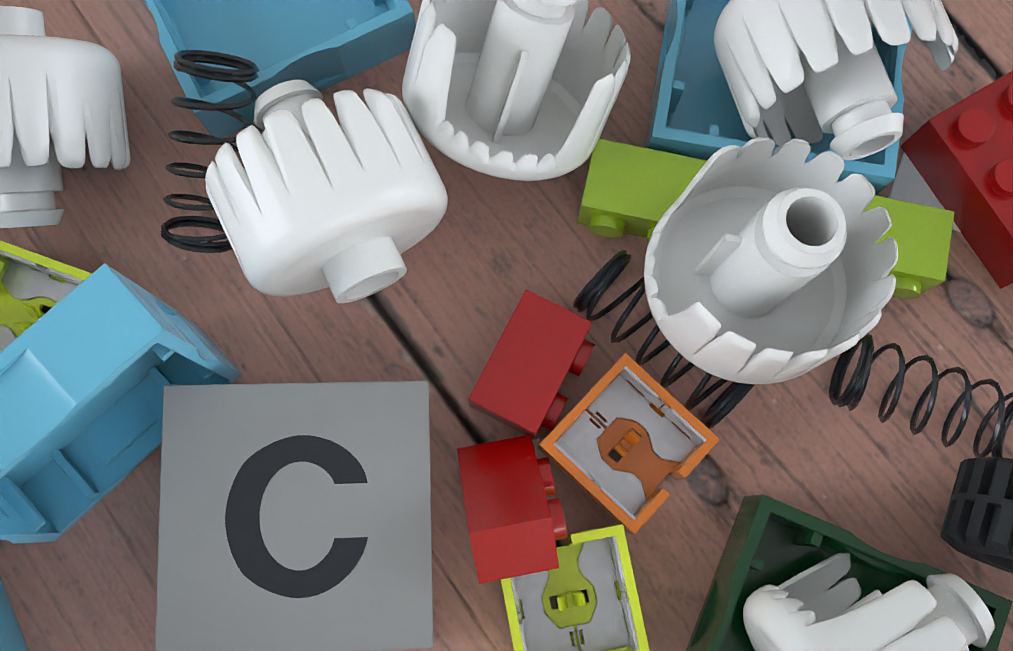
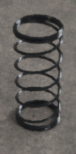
M182 50L174 54L175 61H173V67L176 71L214 81L233 82L250 93L248 100L231 104H214L192 98L175 97L171 99V103L174 106L192 110L220 111L242 121L246 128L251 125L245 117L233 111V109L248 106L257 98L255 91L245 83L252 82L259 77L257 72L260 70L255 63L238 56L213 51ZM197 63H208V64L222 65V66L231 67V68H235V69L217 68V67H211V66H206V65L197 64ZM182 130L168 133L172 140L188 144L223 145L226 142L232 146L235 152L239 153L238 147L232 144L236 142V137L220 139L203 133ZM174 162L166 166L168 172L189 178H205L208 169L207 166L183 162ZM175 168L193 169V170H199V171H203V172H191V171H184V170H179V169H175ZM170 194L163 198L167 205L178 209L193 211L214 210L210 199L202 196ZM172 199L194 200L210 205L183 204L174 202ZM179 216L171 218L161 225V237L177 248L198 253H222L233 250L229 240L218 241L226 239V234L193 237L169 232V230L178 227H203L225 233L219 219L203 216Z
M621 250L615 254L594 275L573 302V308H577V312H583L587 309L586 319L595 321L618 306L640 287L614 326L611 333V343L621 342L653 318L652 313H648L634 326L616 337L625 320L645 293L644 277L607 307L591 316L602 294L629 264L631 254H627V250ZM657 324L635 357V362L638 365H643L670 345L669 341L666 340L643 357L660 331ZM678 353L661 378L660 385L663 388L668 387L695 365L689 362L670 377L683 358ZM706 373L687 400L685 408L692 410L728 380L721 378L699 396L713 376ZM732 382L708 408L700 421L708 429L713 428L734 409L755 384Z
M869 333L862 337L856 345L840 354L831 377L829 399L833 405H838L839 408L847 405L849 411H852L862 399L872 363L887 349L892 348L897 351L899 355V372L892 380L882 399L878 414L881 423L889 420L895 411L907 370L918 361L925 360L930 364L932 368V381L919 398L910 420V431L913 436L922 432L929 421L937 398L938 382L949 373L957 372L962 375L965 381V391L951 408L942 430L941 441L945 448L953 445L958 440L966 425L970 412L972 391L981 385H991L996 389L999 400L990 408L976 432L973 453L976 458L987 457L990 452L992 457L1003 458V443L1013 419V400L1006 408L1005 401L1013 397V392L1004 396L998 382L990 378L980 380L971 385L966 371L959 366L948 368L938 375L934 360L928 355L917 356L905 364L902 349L896 343L886 344L874 352V340ZM862 343L856 369L849 384L841 394L846 370L853 355ZM896 387L893 399L890 403L887 412L885 413L888 401L893 393L894 388ZM930 394V399L925 414L920 424L916 428V422L919 416V412L926 398ZM965 399L958 427L954 435L947 442L950 424L956 411ZM999 408L993 436L986 449L979 454L982 434L987 423Z

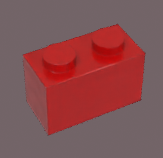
M526 289L468 398L469 405L525 435L531 434L533 439L540 426L552 431L568 400L567 397L558 393L567 373L570 372L579 377L596 345L585 339L593 322Z
M531 434L457 448L468 532L479 584L559 568L555 540L567 538L560 498L547 500L546 496L556 495L552 469L548 457L537 459Z

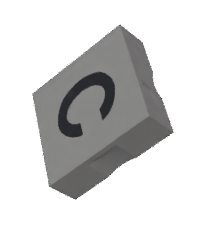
M429 381L163 385L155 651H393L434 648Z

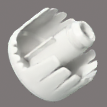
M422 0L403 77V103L418 132L441 153L468 168L491 176L511 180L540 181L556 178L581 166L596 147L628 73L631 53L626 37L620 26L616 25L608 39L612 18L602 7H597L593 10L586 24L588 18L587 0Z
M730 0L717 20L713 41L716 55L746 133L754 139L768 137L774 140L778 146L791 140L790 132L796 139L805 140L808 144L820 142L823 138V133L834 134L835 138L830 143V148L844 160L860 159L877 153L895 143L902 136L904 115L902 113H892L891 111L898 98L874 44L872 24H874L883 42L890 45L905 44L911 38L910 29L905 17L906 14L919 39L925 40L939 69L945 71L952 64L958 50V38L941 0Z
M0 6V228L59 225L65 209H56L54 192L64 191L61 165L70 169L83 167L85 164V137L88 143L90 159L95 168H107L111 160L114 170L121 171L123 168L125 170L131 162L120 64L115 55L101 45L75 39L46 36L43 12L25 7Z
M305 80L282 82L263 92L255 102L254 124L258 128L265 129L262 135L253 125L248 126L237 134L236 143L245 168H243L229 143L225 142L219 148L215 157L216 164L212 161L205 175L206 192L243 273L253 288L267 295L285 297L311 293L330 287L337 303H348L370 296L395 283L406 274L407 268L400 254L416 245L435 229L446 212L448 196L445 186L406 107L395 95L383 94L381 91L370 88L364 89L363 94L369 107L368 109L357 93L352 90H342L334 93V102L340 125H338L331 109L322 101V93Z
M768 137L751 139L742 147L736 145L722 147L703 165L679 198L663 214L652 232L644 265L645 291L651 313L659 329L675 350L696 367L716 377L737 383L771 384L803 375L856 345L862 337L878 324L882 316L881 309L888 303L894 293L896 278L893 274L887 275L898 260L897 242L892 237H889L876 244L892 226L888 211L878 206L864 212L874 198L875 189L862 174H851L846 179L838 182L845 164L844 159L836 153L825 151L813 157L808 163H805L811 150L810 145L805 140L791 139L774 151L776 142Z
M837 553L779 586L764 585L747 598L743 608L744 626L755 651H969L968 645L970 644L979 648L986 647L995 628L994 620L982 599L963 579L952 573L929 575L926 579L927 589L917 581L909 580L883 595L879 590H875L856 602L861 595V588L856 578H846L837 582L850 570L851 556L849 553Z

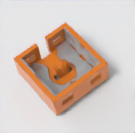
M624 353L539 444L538 449L617 524H623L624 530L628 534H636L670 496L664 488L655 489L668 474L675 480L686 478L720 439L629 355ZM612 449L622 456L617 463L608 455Z

